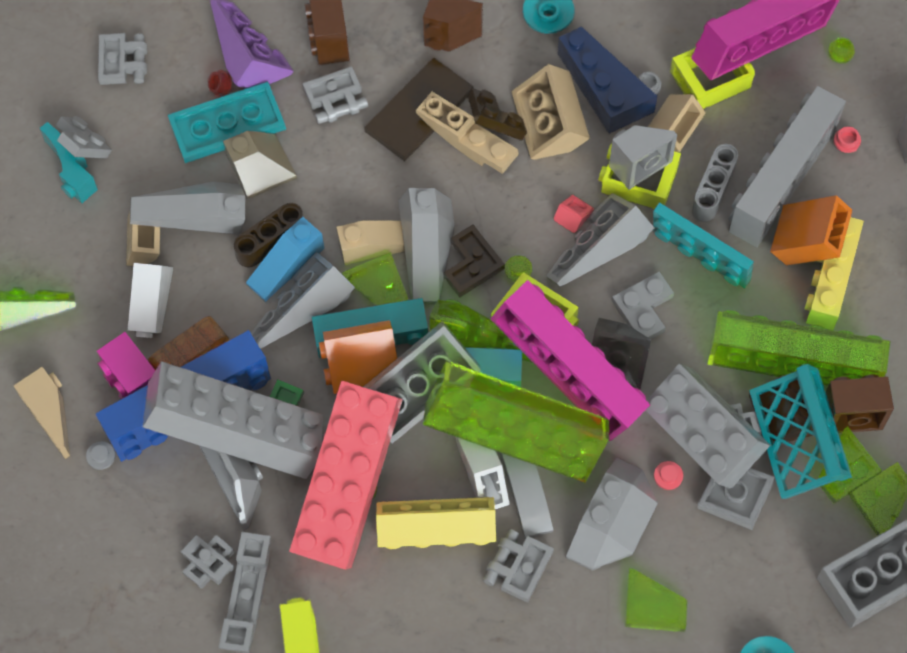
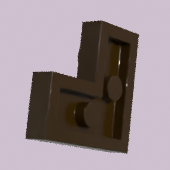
M472 88L467 97L475 124L523 141L527 130L522 117L514 112L506 113L499 110L496 97L491 92Z
M474 224L451 238V244L464 260L445 271L444 278L459 298L505 269L504 262Z

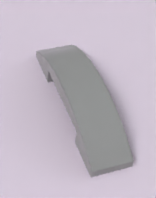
M522 425L495 431V440L501 460L503 459L525 539L527 536L535 537L553 532L540 477Z
M241 532L236 557L237 568L227 618H224L219 649L249 653L262 603L271 536Z

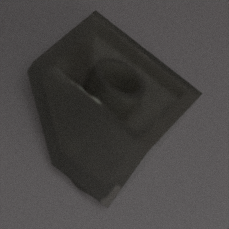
M599 318L594 331L592 346L598 347L604 353L605 359L613 367L620 369L624 373L626 380L634 388L641 390L652 339L628 324Z

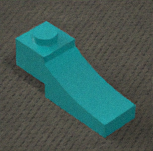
M46 122L39 129L45 142L61 161L63 169L59 174L63 183L61 189L69 198L75 197L83 203L98 190L93 176L85 170L88 167L85 157H74L57 141L61 133L49 122Z

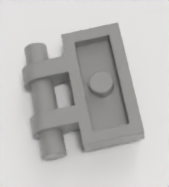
M125 33L99 35L98 80L100 85L126 83V74H133L135 83H144V75L147 74V64L144 62V55L147 54V44L144 42L145 36L143 34L134 35V41L127 42ZM127 54H133L134 61L127 62Z
M352 66L303 83V89L312 110L320 107L324 109L323 112L315 114L318 124L327 121L332 123L337 121L338 117L349 113L354 115L359 113V110L368 107L365 97L357 100L354 98V95L362 93ZM345 99L346 104L333 108L331 103Z
M509 529L505 538L500 539L497 545L499 550L493 561H489L486 567L487 573L483 582L493 586L497 577L504 578L505 581L501 590L528 603L554 552V548L527 536L523 545L515 543L519 533ZM509 554L517 556L511 569L504 566Z

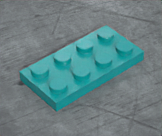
M269 82L168 115L185 163L224 151V140L246 131L274 134L286 130L285 122Z
M659 202L653 211V231L655 235L663 242L668 243L670 241L678 246V250L685 256H694L709 271L714 272L716 270L724 275V279L731 285H740L745 289L751 281L754 261Z

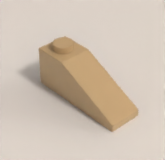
M359 221L336 227L344 265L405 251L401 221Z
M40 367L15 384L14 388L66 459L70 456L64 400L59 391L62 384L53 372L48 375L44 368Z

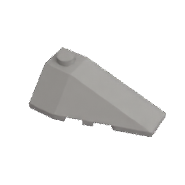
M208 182L135 196L130 199V224L239 235L245 221V194L240 184Z

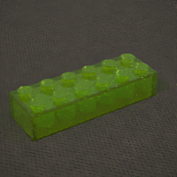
M731 310L718 311L712 332L707 365L780 377L796 372V368L808 364L818 368L823 385L828 386L830 381L843 376L850 379H860L870 374L885 377L888 367L890 341L883 340L875 335L866 337L854 335L847 330L837 332L825 330L824 327L818 325L808 327L797 325L789 320L779 322L768 320V318L760 315L750 317L740 315L738 312Z
M448 360L445 361L425 404L422 424L586 483L609 441V419Z

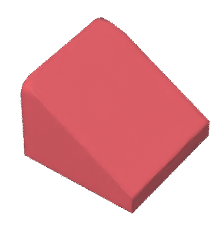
M571 195L559 205L554 221L575 233L589 218L594 208L576 196Z

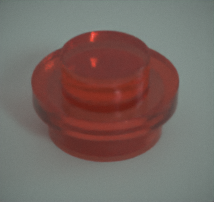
M225 70L214 71L208 78V88L216 96H225L232 86L231 76Z

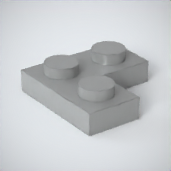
M77 116L73 118L61 117L56 126L63 132L57 141L74 157L107 158L112 149L104 143L105 139L101 135L92 132L87 127L86 121Z
M659 271L612 296V302L642 345L665 332L666 327L653 308L672 299L674 292Z

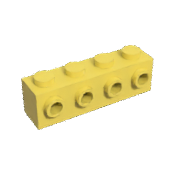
M850 218L840 258L817 261L821 262L822 265L820 270L815 269L811 286H815L814 295L808 294L804 310L809 311L807 324L834 330L843 303L864 223L863 220Z
M494 497L377 502L378 547L397 549L401 546H416L425 548L430 545L439 544L446 546H457L462 543L486 545L489 542H496Z

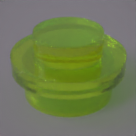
M841 37L829 45L828 54L837 63H847L854 57L855 48L849 39Z
M517 255L507 260L505 273L510 280L516 282L523 272L531 276L532 263L528 258Z

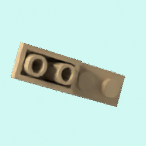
M431 92L416 109V113L436 133L481 166L486 163L503 174L519 155L517 148L475 124L473 116L434 92Z

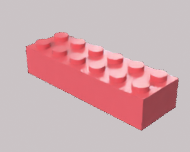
M341 381L289 552L345 570L352 568L403 399Z

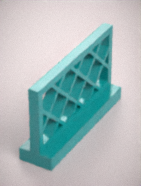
M808 364L796 368V372L749 390L763 438L770 444L767 452L781 499L796 496L836 480L843 481L852 478L819 370ZM798 380L800 390L796 399L785 395L788 384ZM768 391L776 394L770 409L762 406L759 396ZM782 397L794 402L787 417L775 413ZM799 405L806 408L809 415L804 426L792 421ZM773 416L785 421L778 436L772 434L769 429ZM790 424L802 429L795 445L784 440ZM807 433L814 435L817 441L812 454L801 448ZM781 443L793 448L786 463L780 461L777 456ZM798 452L810 457L803 472L792 467ZM816 460L824 464L827 476L819 479L809 476ZM791 470L801 475V478L795 488L788 490L785 479Z

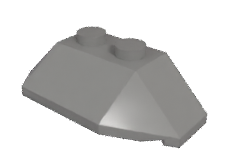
M199 445L243 530L249 528L262 491L259 480L263 479L256 463L250 465L248 460Z
M619 458L615 459L606 471L580 521L566 555L567 559L593 571L601 566L633 555L658 504L642 469Z

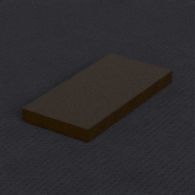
M433 57L364 127L365 132L403 161H406L434 132L416 113V109L427 96L434 92L459 107L474 86Z

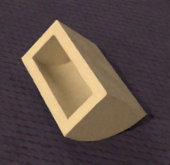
M670 94L648 127L675 131L677 139L674 151L680 152L706 112L693 94Z
M129 212L127 218L126 266H134V263L149 264L159 256L160 227L130 224Z

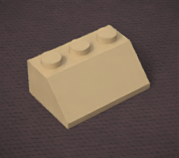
M548 64L511 91L517 113L522 117L527 130L525 141L531 159L535 160L571 152L590 139L570 71Z

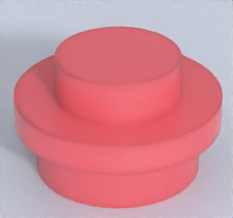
M843 127L834 136L835 147L844 153L856 151L861 144L859 132L853 127Z
M665 461L656 467L654 480L662 489L673 490L682 483L683 471L675 462Z

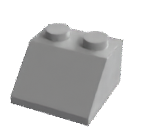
M637 125L628 130L623 129L612 139L609 167L630 190L672 163L677 134L672 130Z

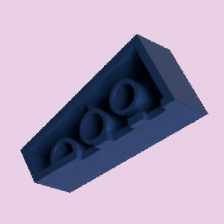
M579 27L559 37L558 56L567 70L570 71L572 78L608 134L655 113L657 95L583 27Z

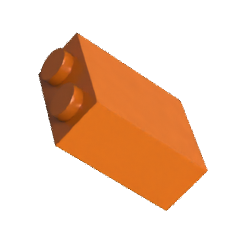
M837 195L783 205L770 252L786 266L840 258L852 209Z
M390 320L323 332L324 341L319 342L321 358H327L329 368L324 369L326 386L332 385L334 394H338L341 381L364 387L397 359Z

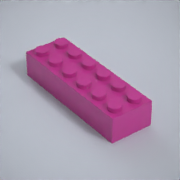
M751 0L737 10L732 9L724 16L710 19L703 27L704 31L701 38L695 44L696 48L691 59L710 80H713L825 27L840 0Z
M529 280L517 289L490 318L609 441L625 431L650 406L643 392L634 388L626 380L624 373L617 367H613L605 359L604 353L585 339L583 331L577 326H573L565 318L563 311L558 306L552 305L544 297L541 288L531 284Z

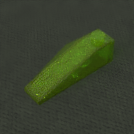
M14 287L10 291H0V331L74 308V293L37 290L34 294H29L28 291L23 290L21 287Z
M438 299L430 313V331L443 321L465 348L520 350L491 319L466 305H462L456 300L447 299L444 301ZM522 352V361H526V362L533 363V362Z

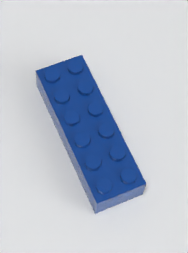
M249 330L180 367L250 391L264 387L271 380L266 357ZM148 385L95 414L121 462L126 459H134L141 454L142 450L151 445H159L167 439L168 435L142 427Z

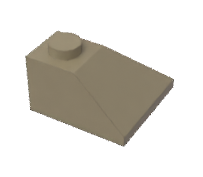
M246 131L223 141L227 158L248 199L297 179V175L275 134Z

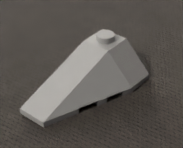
M408 188L398 202L411 300L423 298V303H438L455 225L452 201L435 188Z
M611 193L592 212L588 218L591 223L587 229L576 234L574 237L576 244L572 249H567L562 253L546 275L547 278L561 287L644 242L654 227L636 205Z
M316 252L293 276L292 279L295 281V284L288 292L282 291L277 299L279 301L276 309L268 311L251 334L261 349L312 321L313 316L323 315L336 308L339 304L344 303L350 297L351 291L355 287L330 262Z

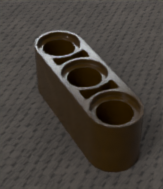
M286 203L240 234L234 241V250L239 264L248 268L262 262L281 236L303 217L301 207L295 203ZM289 218H297L293 222H287ZM268 233L275 234L272 237H264ZM247 248L253 249V250H252L251 252H249V253H243V252H242L244 249H247Z

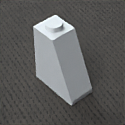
M134 263L128 330L136 331V337L153 338V333L162 332L173 267Z
M481 419L454 427L457 447L475 497H494L495 509L509 505L502 464Z

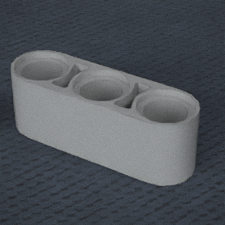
M731 144L717 146L697 189L692 213L699 221L707 222L716 216L734 174L738 151ZM720 159H726L729 162H722ZM710 181H717L720 184L716 185L711 183ZM700 203H708L711 206L705 207Z

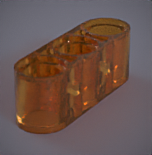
M208 316L154 352L148 358V362L155 371L161 361L182 367L228 342L229 337L211 316Z

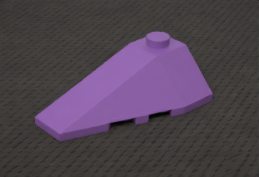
M210 0L226 68L233 78L232 81L237 86L250 88L265 82L272 84L292 74L293 69L278 49H274V51L270 49L266 44L268 39L265 35L259 34L250 28L252 22L233 2Z

